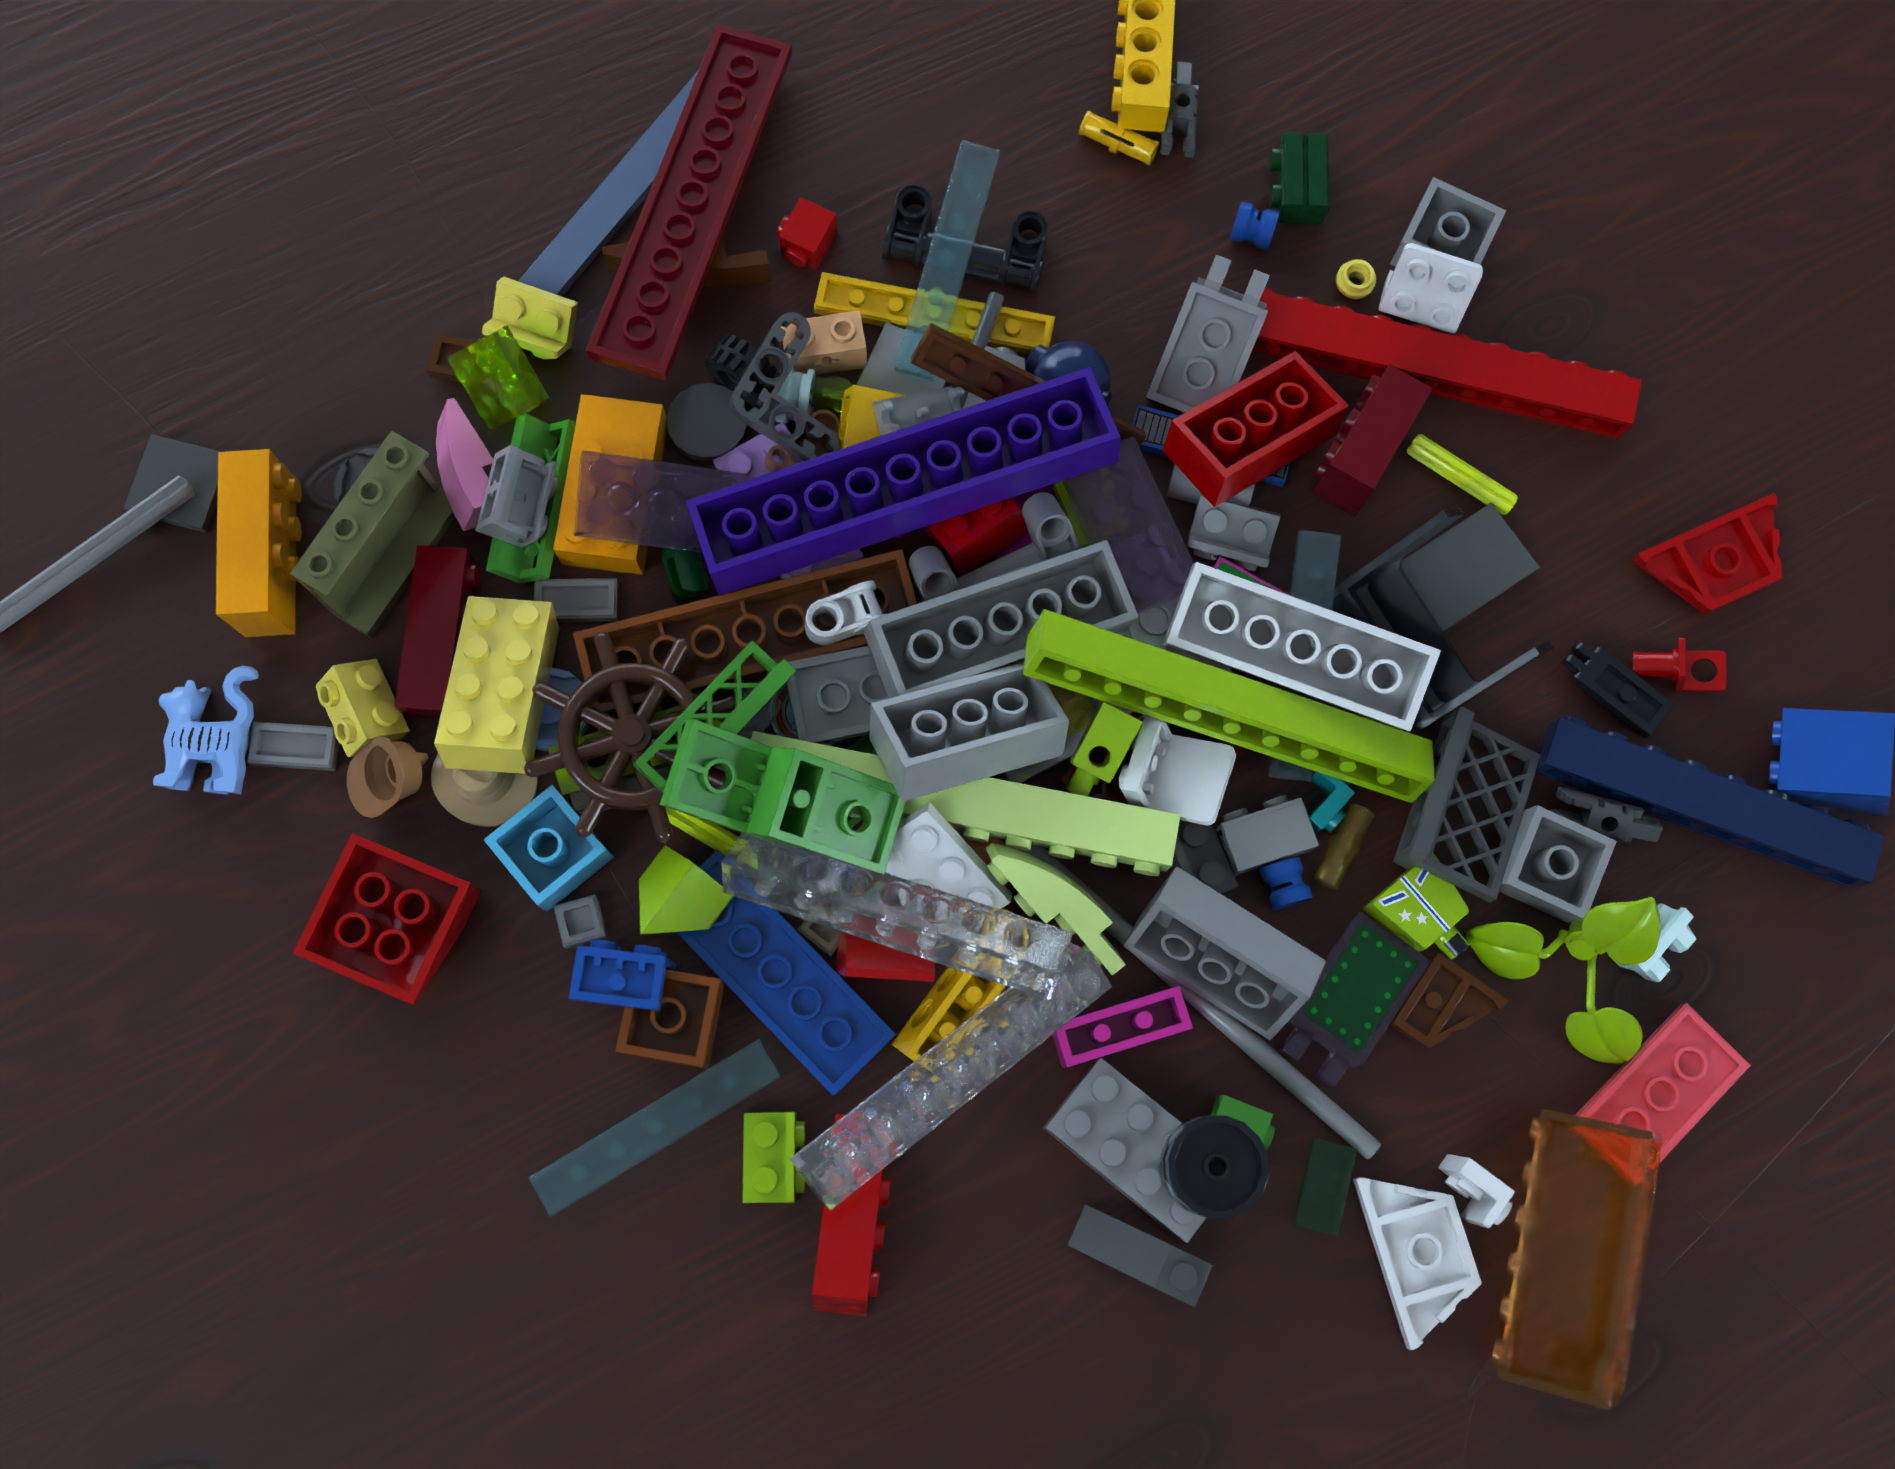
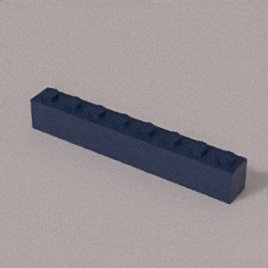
M1559 717L1546 726L1538 754L1541 756L1535 772L1537 774L1600 797L1642 807L1644 809L1643 813L1851 889L1873 882L1885 835L1869 830L1870 826L1865 822L1854 819H1838L1830 816L1829 810L1821 806L1794 803L1788 800L1789 796L1785 793L1769 789L1761 791L1748 786V781L1744 778L1734 775H1717L1709 772L1705 764L1692 760L1679 761L1668 757V752L1659 747L1649 745L1641 747L1627 742L1628 738L1623 734L1613 731L1599 732L1588 728L1587 722L1576 717Z

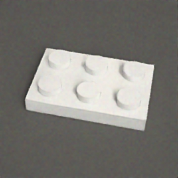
M930 802L900 821L885 873L880 875L928 927H931V930L944 944L1011 903L1012 892L1005 885H1001L984 861Z

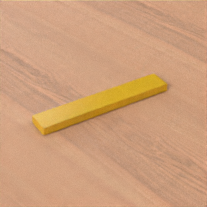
M822 272L814 304V314L825 316L860 311L862 323L884 327L887 322L909 332L924 335L929 324L933 323L972 343L986 303ZM1002 306L988 346L995 349L997 347H1005L1016 353L1030 355L1032 350L1039 344L1049 349L1055 316Z

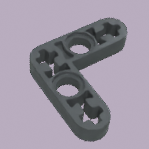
M787 312L781 315L772 325L732 392L730 409L733 415L740 421L803 461H807L819 456L813 453L815 445L808 440H803L800 446L795 443V440L803 434L805 426L810 428V431L805 436L813 441H817L821 437L826 440L825 448L829 453L840 450V440L837 434L830 428L777 395L811 335L810 325L806 318L796 312ZM790 324H794L797 327L795 334L800 340L797 338L792 339L784 351L777 348L786 333L781 326L787 328ZM771 356L777 359L781 365L780 375L776 378L764 376L759 366L761 358ZM751 376L756 382L750 381L749 377ZM757 383L766 387L759 392L755 399V403L760 406L759 409L753 407L748 412L742 408L745 401L740 398V395L747 396L752 392ZM780 413L790 415L796 423L795 432L790 436L780 434L775 428L774 420Z

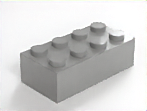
M1024 662L871 703L869 739L901 801L904 802L1063 756L1069 719L1047 683L1023 675Z
M1177 866L1144 908L1123 945L1132 953L1268 1040H1271L1311 997L1326 963L1324 959L1306 947L1292 940L1270 924L1262 921Z
M1101 1057L1096 1059L1044 1125L1043 1129L1179 1241L1188 1243L1207 1218L1186 1211L1169 1196L1161 1179L1160 1156L1166 1139L1182 1123ZM1214 1158L1208 1164L1210 1173L1213 1175V1173H1220L1221 1164L1214 1162Z

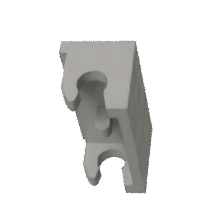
M950 386L873 402L879 435L883 436L961 410L960 397L964 395L963 388H952Z

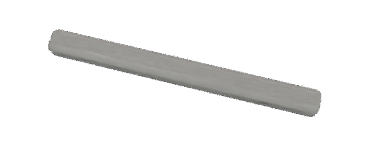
M182 476L175 477L1 600L0 633L195 495L192 485Z

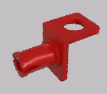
M1678 638L1677 646L1672 649V652L1633 651L1632 671L1639 677H1672V681H1675V692H1723L1726 689L1725 651L1686 650L1685 638ZM1701 660L1713 663L1717 670L1715 678L1709 682L1696 680L1691 673V667L1694 663Z

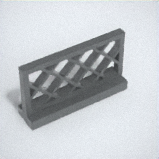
M1459 706L1440 720L1433 741L1435 781L1412 803L1393 862L1406 869L1417 866L1491 903L1497 900L1541 755L1473 721L1475 713ZM1471 735L1483 741L1489 754L1488 756L1475 759L1468 744ZM1511 755L1525 762L1520 776L1512 778L1503 759L1504 756ZM1492 761L1502 782L1488 787L1479 765ZM1468 769L1478 791L1464 795L1457 781V776L1459 772ZM1505 788L1512 806L1510 811L1501 814L1491 792ZM1481 796L1491 818L1477 823L1467 801ZM1457 805L1467 826L1456 831H1452L1445 816L1447 808ZM1493 823L1501 841L1498 848L1490 850L1480 828ZM1469 832L1479 855L1465 859L1455 837ZM1445 841L1455 863L1445 866L1431 859L1435 844ZM1479 860L1483 861L1490 876L1487 886L1475 881L1468 864Z

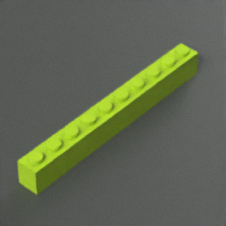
M1046 609L1043 610L1027 635L1023 675L1413 803L1435 781L1432 740Z

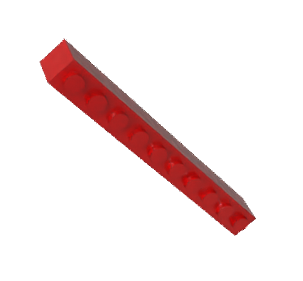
M1264 288L1260 298L1261 302L1267 304L1265 310L1268 313L1252 349L1253 353L1282 359L1296 351L1312 367L1370 380L1373 374L1382 377L1390 364L1432 387L1431 395L1618 439L1634 424L1642 380L1628 377L1625 372L1618 370L1602 371L1590 368L1586 363L1580 361L1564 362L1551 359L1547 354L1541 352L1526 353L1510 349L1508 345L1503 343L1487 344L1471 340L1469 336L1460 333L1449 335L1436 332L1422 324L1406 325L1394 322L1391 318L1384 315L1368 316L1355 313L1351 308L1345 306H1325L1317 304L1307 297L1291 298L1279 295L1268 288Z

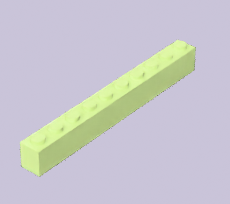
M757 731L752 732L751 740L774 748H796L892 783L878 755ZM987 777L907 800L900 821L930 802L955 830L963 832V838L971 841L986 843L989 837L1006 840L1005 846L1017 850L1031 851L1032 845L1049 848L1048 855L1053 857L1074 859V854L1091 857V863L1098 866L1116 868L1117 862L1134 865L1133 871L1136 873L1159 876L1160 871L1167 872L1172 866L1181 815ZM855 806L850 810L848 816L860 817L862 811L859 807Z

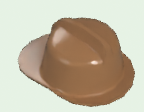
M381 735L374 738L354 756L348 767L347 790L354 808L364 817L375 818L384 814L399 800L416 793L422 784V766L429 759L427 753L416 752L409 743L390 741L387 737Z

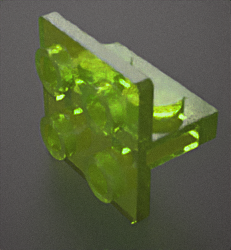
M508 325L448 357L455 376L463 384L475 405L477 413L489 429H493L533 410L541 402L549 398Z

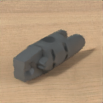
M1177 62L1173 83H1171L1170 107L1165 131L1161 132V155L1170 154L1173 137H1185L1183 143L1184 157L1193 158L1195 156L1199 85H1191L1192 63Z
M1563 786L1558 787L1556 797L1560 801L1581 807L1580 814L1556 808L1549 810L1609 838L1613 837L1626 842H1631L1633 838L1658 842L1663 830L1659 819L1643 814L1644 809L1642 807L1605 797H1598L1594 794Z

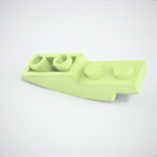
M991 843L985 848L992 861L987 865L988 869L1001 885L1004 886L1010 882L1019 892L1014 896V899L1029 917L1037 913L1045 924L1054 918L1070 938L1077 933L1085 943L1080 948L1096 969L1103 964L1113 976L1126 965L1117 950L1102 934V931L1113 923L1105 909L1076 881L1053 865L1015 848Z

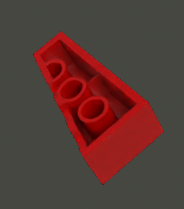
M836 1114L812 1290L813 1311L866 1317L869 1296L877 1297L880 1269L872 1268L874 1250L883 1251L886 1223H880L877 1220L879 1205L888 1206L891 1178L882 1177L884 1161L893 1162L896 1135L888 1134L889 1120L843 1114Z

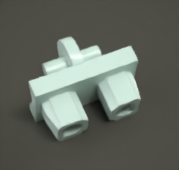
M1659 903L1657 908L1661 922V933L1654 955L1646 962L1637 965L1615 963L1621 968L1637 972L1646 980L1660 982L1670 971V965L1661 956L1665 950L1669 948L1673 952L1682 953L1688 950L1696 940L1695 935L1688 926L1694 916L1687 908L1681 907L1679 910H1675Z

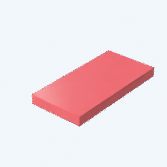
M1682 1003L1641 1045L1629 1062L1626 1061L1567 1124L1631 1188H1637L1751 1065L1688 1003Z

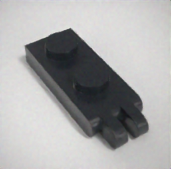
M1576 642L1571 648L1574 655L1566 654L1561 661L1573 673L1570 676V680L1643 738L1653 733L1674 706L1673 702L1599 646H1594L1593 649H1590L1584 643Z

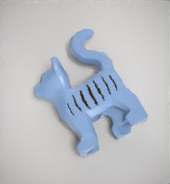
M242 665L233 668L225 676L222 685L225 700L237 711L233 721L200 722L211 694V689L203 687L198 690L193 680H187L185 687H175L172 692L164 693L160 696L159 705L165 710L169 723L163 739L166 759L165 771L154 776V786L170 790L189 791L194 782L197 763H211L212 775L205 780L203 791L213 794L229 795V793L241 795L246 772L245 755L250 746L249 727L254 718L253 703L240 691L239 687L243 681L258 679L259 673L255 668Z

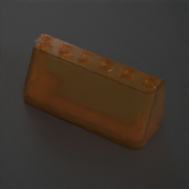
M1541 1108L1540 1117L1534 1116L1530 1127L1529 1140L1530 1143H1535L1533 1161L1527 1160L1523 1170L1522 1186L1527 1187L1528 1192L1526 1204H1520L1516 1213L1515 1231H1519L1521 1234L1518 1250L1512 1249L1508 1260L1507 1274L1513 1276L1511 1294L1505 1293L1502 1299L1500 1320L1506 1321L1503 1339L1498 1338L1496 1340L1492 1364L1498 1367L1497 1379L1610 1410L1620 1404L1626 1383L1660 1165L1662 1134Z

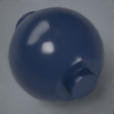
M1063 341L1054 344L1049 349L1039 344L1032 350L1025 362L1027 372L1045 381L1091 367L1107 406L1112 398V393L1109 392L1111 386L1109 367L1103 356L1088 344L1079 341Z

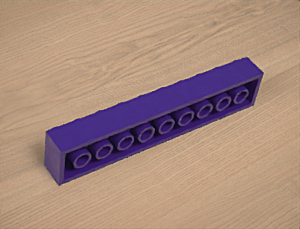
M1091 367L686 500L709 573L720 596L1119 462L1121 437Z

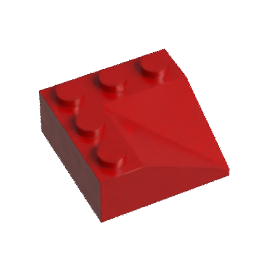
M352 833L293 954L409 1004L416 1005L463 931L482 890L470 882Z

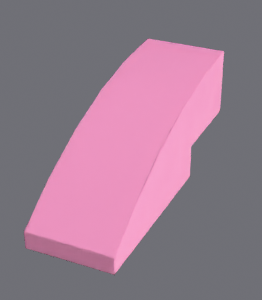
M455 398L447 399L437 423V463L442 486L450 507L462 530L466 531L477 527L493 458Z

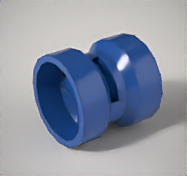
M1241 201L1229 240L1239 243L1245 240L1252 241L1256 248L1267 251L1275 230L1279 211L1266 209L1262 212L1255 209L1253 204Z
M1300 857L1279 861L1259 869L1262 881L1269 885L1271 891L1268 899L1272 910L1290 907L1313 898L1310 886L1303 882L1301 876L1304 868ZM1291 883H1292L1291 886H1287V887L1281 888L1282 886H1285V885H1288V884H1291Z

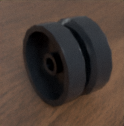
M1226 1115L1196 1117L1179 1125L1166 1139L1160 1156L1161 1179L1169 1196L1184 1210L1210 1219L1233 1218L1250 1210L1263 1195L1269 1178L1268 1154L1260 1137L1244 1122ZM1214 1158V1162L1221 1164V1171L1212 1175L1208 1169V1164Z

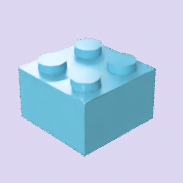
M553 785L548 787L484 839L486 844L535 904L546 912L551 910L553 906L557 905L614 858L594 832L588 837L577 835L575 827L581 816Z

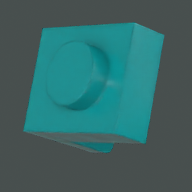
M1315 771L1309 779L1327 794V797L1309 816L1316 835L1323 828L1330 833L1346 816V813L1341 808L1355 792L1348 787L1350 785L1349 782Z

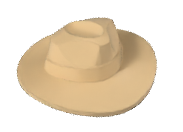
M438 753L431 770V784L438 801L453 816L475 826L498 827L534 800L538 788V776L529 777L526 774L445 768Z

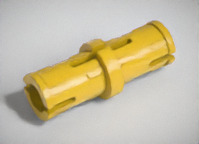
M1089 110L1087 111L1080 125L1079 135H1084L1108 146L1111 153L1117 154L1121 152L1144 162L1146 165L1151 164L1158 150L1159 141L1149 139L1125 127H1117L1118 124L1093 114ZM1104 130L1133 142L1134 146L1105 134Z

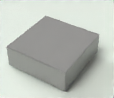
M595 894L553 906L564 948L567 949L591 942L592 939L599 940L607 937L598 897Z

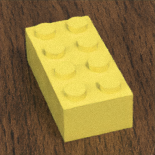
M468 596L434 742L445 768L525 774V764L534 759L545 702L533 695L532 689L538 682H544L549 685L560 630L552 602Z

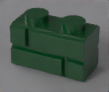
M1285 132L1281 134L1277 147L1271 148L1269 154V172H1276V183H1272L1270 186L1269 207L1276 208V211H1279L1278 223L1296 224L1301 222V224L1319 225L1323 223L1329 210L1328 136L1323 133L1303 135V133Z

